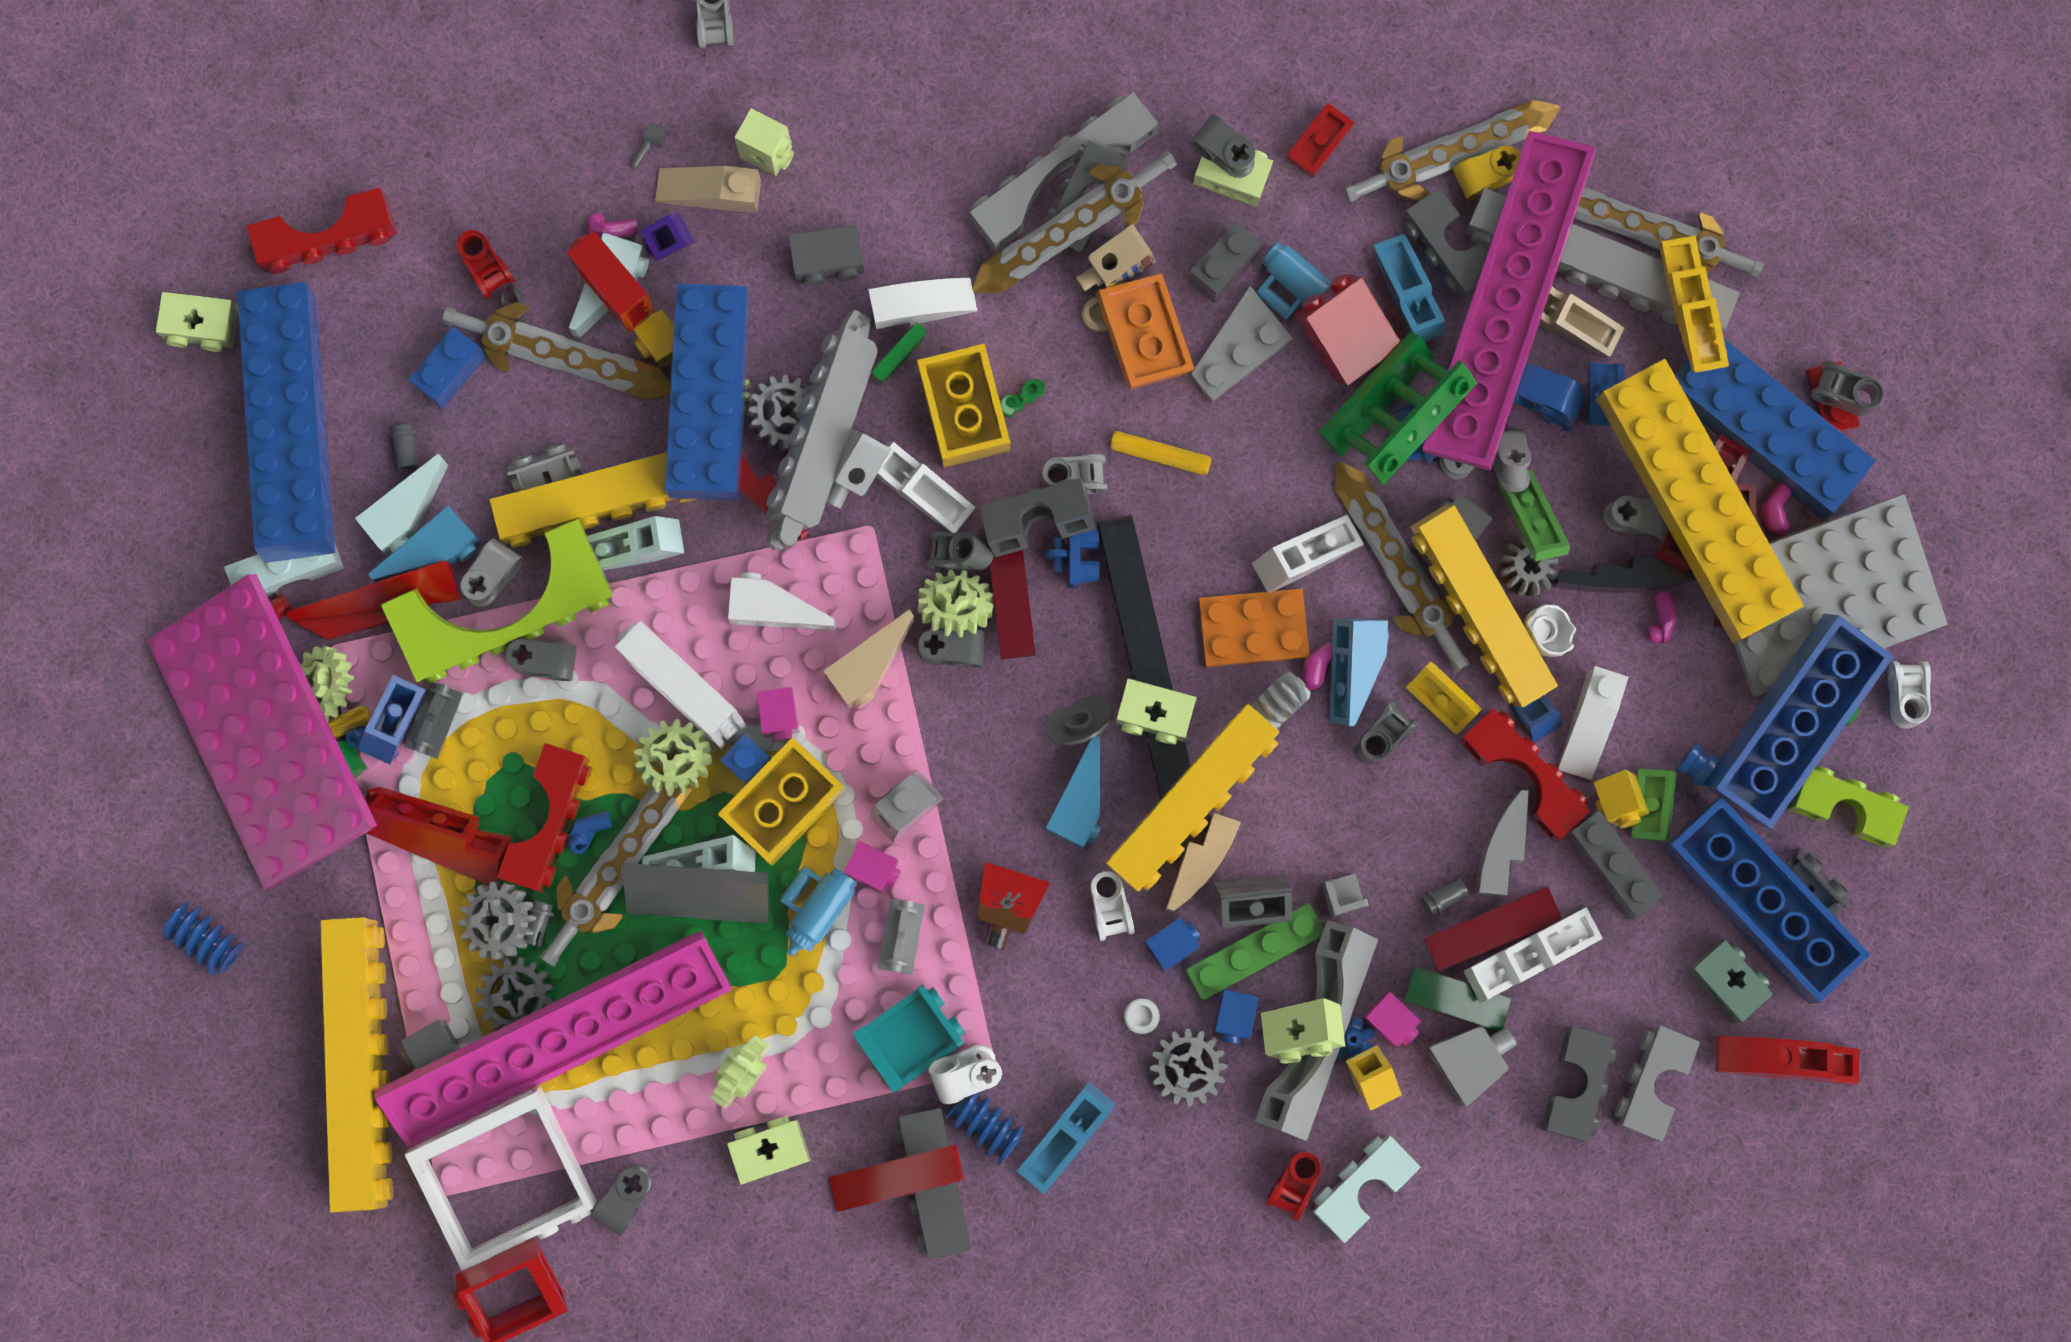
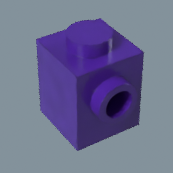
M679 211L640 230L646 250L651 256H654L656 261L664 259L695 242Z

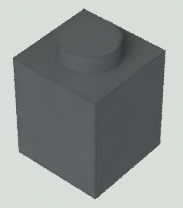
M440 1019L400 1041L405 1049L401 1051V1055L411 1070L415 1068L417 1070L461 1048L447 1022Z

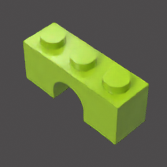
M1818 765L1788 806L1787 810L1815 821L1823 822L1829 820L1836 803H1847L1855 810L1857 815V825L1853 836L1883 848L1896 845L1909 806L1899 803L1900 798L1894 794L1884 791L1876 794L1866 790L1867 785L1851 778L1843 781L1833 777L1834 772Z

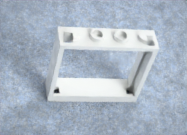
M639 621L635 626L631 624L618 635L617 640L619 643L615 648L627 662L699 730H702L704 735L723 752L748 727L736 709L644 623Z
M541 1086L410 1148L405 1154L462 1271L503 1251L518 1246L536 1235L539 1240L544 1239L559 1230L557 1225L571 1220V1223L574 1224L581 1221L582 1218L591 1214L590 1210L593 1209L597 1201ZM536 1108L579 1197L472 1248L428 1159Z

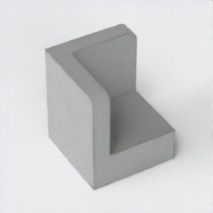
M1355 873L1321 883L1331 918L1369 906L1367 899L1363 900Z

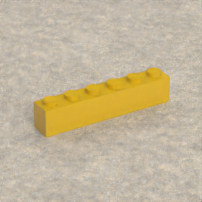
M667 452L492 498L490 503L500 540L505 545L510 544L512 548L530 544L531 538L544 535L546 538V531L576 518L580 519L584 529H589L599 525L598 520L612 517L614 521L623 520L631 517L634 510L645 508L647 512L665 508L668 501L679 499L681 503L696 499L669 498L665 490Z
M1444 505L1410 526L1415 534L1411 537L1415 547L1422 555L1426 554L1432 564L1429 566L1431 575L1439 585L1443 583L1449 593L1446 600L1455 614H1461L1466 623V626L1463 627L1464 632L1474 645L1478 644L1484 654L1480 657L1481 661L1490 674L1495 673L1501 684L1498 686L1499 693L1505 702L1524 708L1556 688L1558 684L1455 505Z
M1249 704L1244 705L1104 864L1136 892H1139L1142 887L1148 891L1161 877L1157 870L1165 861L1172 864L1184 851L1185 848L1180 844L1190 834L1195 838L1208 824L1204 817L1211 809L1214 808L1219 811L1231 798L1232 795L1227 791L1237 781L1242 785L1255 771L1251 764L1257 757L1261 755L1265 759L1278 745L1274 738L1280 731Z

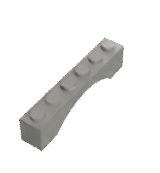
M1134 92L1126 98L1124 96L1116 98L1107 107L1108 111L1099 118L1096 115L1090 117L1081 125V131L1072 138L1067 135L1060 139L1053 146L1054 151L1046 157L1042 155L1037 156L1026 166L1027 171L1017 178L1015 175L1008 177L1000 184V190L990 198L988 195H985L972 205L971 208L973 210L970 212V222L994 252H997L1022 233L1026 216L1034 199L1052 178L1075 163L1073 162L1075 155L1082 143L1087 145L1089 140H1096L1120 153H1131L1157 134V121Z
M1327 920L1315 953L1317 964L1315 1000L1325 998L1340 1004L1345 1035L1378 939L1354 927ZM1340 1048L1332 1049L1333 1053L1327 1056L1315 1057L1311 1054L1301 1056V1061L1289 1064L1281 1075L1267 1087L1255 1122L1307 1141Z

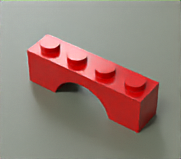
M381 187L347 196L346 206L340 219L332 227L322 232L303 233L291 228L281 216L247 225L257 264L265 273L270 272V274L284 273L290 269V265L303 262L305 265L321 262L323 256L336 252L337 255L350 254L357 250L356 246L366 243L373 246L387 243L390 240V236L397 235L388 199Z
M1493 708L1463 735L1459 742L1482 766L1492 762L1503 761L1513 763L1522 768L1532 779L1536 790V804L1531 818L1554 842L1560 841L1591 812L1586 806L1588 804L1587 799L1576 788L1570 789L1561 780L1564 778V775L1553 763L1549 762L1546 764L1537 755L1540 751L1532 740L1526 736L1523 739L1513 729L1515 723L1505 712L1500 711L1498 713Z
M544 743L533 777L542 784L549 798L550 811L547 822L542 830L531 839L508 844L497 878L543 893L545 886H551L556 873V867L552 866L557 853L562 854L567 843L568 834L564 833L569 819H575L579 809L580 800L576 799L580 786L585 787L591 775L592 767L588 766L590 760L586 756Z

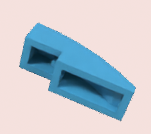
M1405 233L1374 244L1373 250L1407 335L1412 331L1419 335L1424 343L1445 336V319L1432 296V286Z
M1088 1082L1016 1172L1045 1194L1112 1112L1116 1103Z

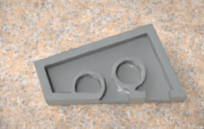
M1251 286L1191 374V378L1211 403L1293 340Z

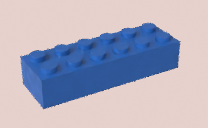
M677 283L665 485L669 498L740 500L750 305L747 286Z
M1724 339L1729 363L1728 367L1693 373L1688 359L1675 374V377L1700 421L1718 436L1721 434L1749 449L1751 452L1747 459L1776 483H1782L1789 487L1792 491L1791 495L1823 521L1835 513L1876 463L1875 459L1726 339Z
M1824 613L1702 785L1720 798L1722 797L1728 804L1757 825L1772 829L1894 656L1841 616Z
M1722 797L1709 803L1662 847L1808 1004L1820 1003L1871 955Z

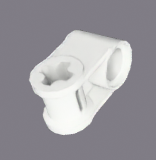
M1891 661L1887 670L1891 719L1900 728H1913L1925 721L1931 712L1930 665L1928 662L1920 661L1918 665H1900L1898 661ZM1905 703L1911 704L1915 708V719L1906 715L1904 711Z
M1103 871L1097 874L1091 881L1090 893L1099 940L1104 941L1106 936L1128 932L1129 935L1135 934L1129 904L1126 901L1120 877L1110 871ZM1103 877L1111 878L1116 884V891L1109 898L1102 897L1097 892L1096 885ZM1117 919L1122 920V922L1106 925V922Z
M981 1044L954 1055L939 1058L929 1066V1073L939 1101L944 1104L956 1103L967 1096L992 1088L998 1084L1002 1076L1001 1067L995 1061L993 1051L988 1046ZM980 1054L982 1059L978 1060L976 1055ZM985 1074H987L989 1078L988 1080L985 1079Z

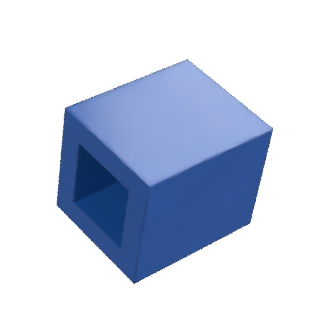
M744 734L720 761L741 781L747 784L771 758Z
M1180 917L1145 941L1144 944L1163 972H1165L1201 946L1197 940L1201 936L1190 920L1184 923Z
M1225 989L1222 990L1213 1032L1221 1034L1220 1041L1240 1045L1241 1039L1249 1040L1251 1038L1259 997Z

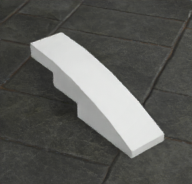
M1586 907L1464 970V973L1481 1003L1556 965L1603 938Z

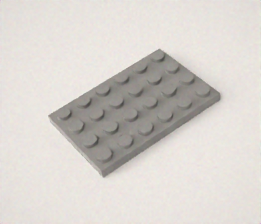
M1897 494L1769 542L1804 607L1734 643L1750 692L1752 696L1756 697L1767 693L1824 613L1841 616L1882 648H1887L1948 625L1905 494Z

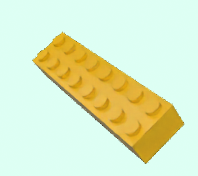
M1666 359L1603 391L1596 400L1731 642L1736 643L1804 607Z
M364 917L321 920L330 1212L388 1207V1200L393 1199L394 1193L392 1178H387V1164L392 1162L391 1142H386L385 1128L390 1127L391 1123L375 1100L374 1090L390 1083L388 1070H383V1056L388 1055L389 1044L387 1034H382L381 1021L387 1018V1002L385 998H381L380 984H385L386 968L384 963H379V949L384 948L385 934L383 927H378V921Z

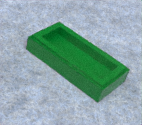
M917 322L871 372L870 378L877 385L882 386L923 342L926 337V329Z

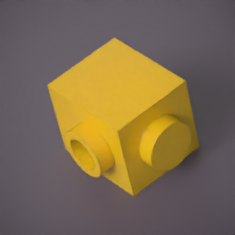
M661 309L634 329L638 338L634 341L635 346L645 359L651 356L660 369L672 362L674 325Z
M1625 769L1593 782L1599 797L1595 801L1597 810L1603 814L1608 822L1616 826L1620 825L1621 828H1626L1641 822L1640 817L1649 814L1636 775Z
M1378 1045L1346 1060L1354 1085L1370 1111L1402 1095L1393 1069Z

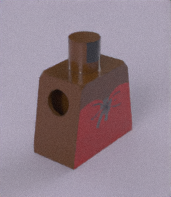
M985 862L977 921L990 924L984 944L1004 951L1010 931L1024 935L1048 890L1050 882Z

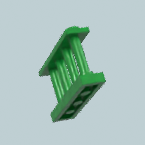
M1411 331L1318 433L1329 447L1341 457L1350 447L1366 456L1368 459L1364 464L1375 478L1384 485L1478 382L1460 360L1449 371L1431 360L1434 357L1421 337ZM1420 371L1439 381L1426 396L1408 386ZM1397 396L1415 407L1402 422L1384 411ZM1374 421L1392 432L1379 447L1361 437Z

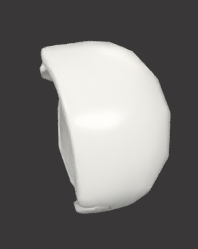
M1543 604L1528 613L1524 621V627L1541 656H1562L1574 648L1572 638L1576 632V627L1570 622L1568 614L1557 605Z

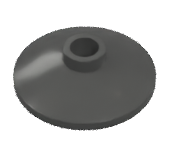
M1079 698L1071 706L1057 708L1048 717L1045 723V732L1047 737L1057 744L1072 745L1082 743L1094 738L1107 728L1112 720L1113 711L1110 704L1102 698Z

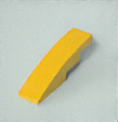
M1696 235L1660 242L1659 248L1675 316L1693 373L1728 367L1729 363L1716 298L1711 297L1706 267L1701 265Z

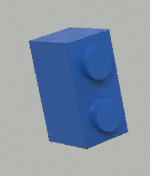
M452 327L409 378V381L418 391L443 409L486 358V355L477 344L455 327Z
M392 675L364 730L358 750L387 764H391L419 709L426 689Z

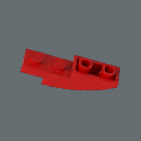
M1717 1036L1715 1072L1773 1079L1791 1078L1857 1085L1859 1084L1860 1049L1834 1046V1043Z

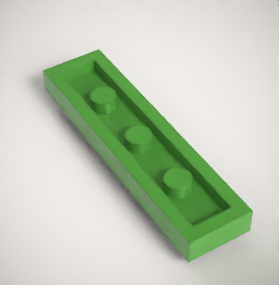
M1308 903L1292 912V921L1271 923L1187 968L1185 971L1203 1001L1322 936L1324 928L1311 904Z

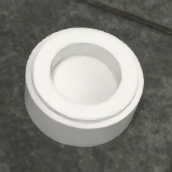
M1136 999L1129 1003L1124 1011L1125 1024L1134 1033L1146 1034L1153 1031L1158 1025L1160 1018L1159 1010L1148 999Z

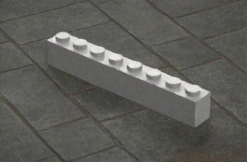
M1484 188L1465 234L1471 236V240L1474 243H1480L1484 247L1490 246L1506 196ZM1572 224L1557 272L1567 275L1566 279L1575 285L1584 286L1589 284L1598 288V293L1611 299L1623 298L1630 301L1629 305L1636 310L1648 312L1650 309L1662 314L1661 318L1664 321L1678 325L1662 260ZM1708 279L1711 297L1716 298L1723 333L1740 292Z

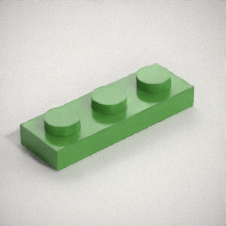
M1528 470L1530 476L1529 486L1520 492L1506 491L1500 487L1498 482L1502 496L1535 562L1568 555L1570 544L1533 471Z

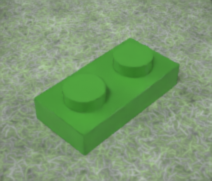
M1638 769L1637 781L1649 814L1640 817L1641 822L1632 826L1631 838L1660 842L1670 841L1676 772Z

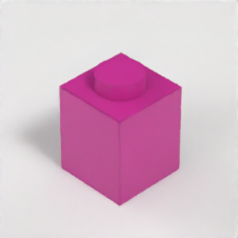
M792 687L757 692L762 734L765 738L771 737L772 742H782L790 740L792 734L800 733Z
M859 841L843 873L876 891L884 893L886 887L893 889L901 870L896 868L899 863L898 859Z
M1391 992L1385 993L1362 1018L1393 1048L1398 1047L1400 1044L1406 1047L1419 1034L1416 1027L1421 1020Z

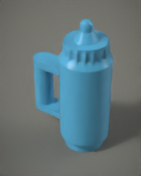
M1278 242L1262 261V264L1267 267L1266 272L1270 276L1256 294L1287 321L1306 299L1315 294L1321 295L1328 290L1331 281L1289 245L1284 246ZM1275 279L1298 298L1292 306L1269 288Z
M806 866L802 867L779 900L797 913L786 933V936L790 938V947L788 949L790 956H794L797 951L802 949L811 951L816 944L821 942L855 894L853 889L857 882L835 867L830 874L826 872L822 878ZM813 878L819 883L800 909L794 903Z

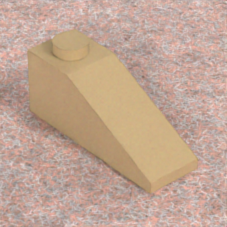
M731 166L659 168L655 202L757 214L761 187L759 170Z
M910 610L903 613L823 671L828 681L849 709L855 705L860 709L876 697L873 692L879 688L914 622V616Z

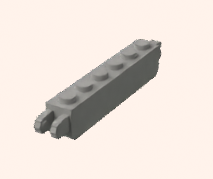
M857 310L848 312L839 330L829 333L825 337L821 345V352L823 354L820 363L814 368L810 376L812 385L809 394L805 396L800 405L799 412L802 414L799 423L794 427L789 436L788 442L791 445L787 456L779 465L778 475L780 477L777 486L771 491L767 499V506L769 508L765 519L772 523L766 541L768 542L767 545L772 548V551H781L786 546L792 547L798 541L797 538L802 530L818 525L878 353L875 343L868 339L871 318Z

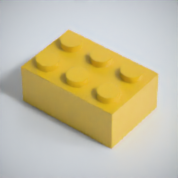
M985 343L917 360L918 371L943 468L1010 451L1011 442Z
M792 737L718 815L773 866L846 789Z

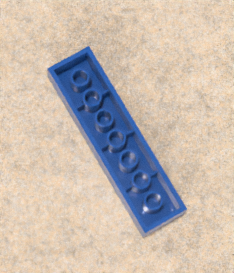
M307 282L237 291L254 548L265 563L334 554L336 552L316 298Z

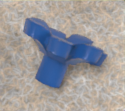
M1354 1017L1352 1024H1348L1344 1035L1345 1046L1340 1047L1337 1058L1344 1059L1347 1055H1349V1058H1352L1374 1047L1371 1043H1368V1040L1375 1037V1031L1371 1027L1363 1029L1364 1020L1362 1018ZM1352 1036L1356 1038L1355 1043H1352L1350 1041V1038Z

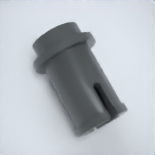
M412 424L391 427L392 433L389 434V439H393L397 469L418 467L419 462L417 460L414 440L417 431L413 430Z
M1455 877L1452 881L1433 892L1430 890L1426 891V896L1421 898V901L1430 916L1436 914L1441 916L1444 909L1463 898H1467L1469 893L1462 880Z
M532 900L534 906L529 910L528 915L535 916L536 921L528 923V928L532 929L534 934L525 935L523 939L528 944L541 947L549 917L554 916V913L551 912L553 905Z

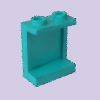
M922 984L914 992L852 1034L893 1093L928 1070L934 1061L946 1057L964 1044L960 1037L966 1032L954 1016L947 1019L940 1007L945 1002L934 987L927 990Z

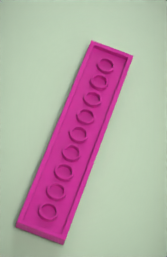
M1534 131L1528 132L1449 367L1450 370L1458 360L1462 361L1478 383L1426 438L1422 448L1423 453L1491 471L1596 154V147Z
M699 931L374 1090L375 1100L406 1148L410 1149L731 991L732 988L702 931Z

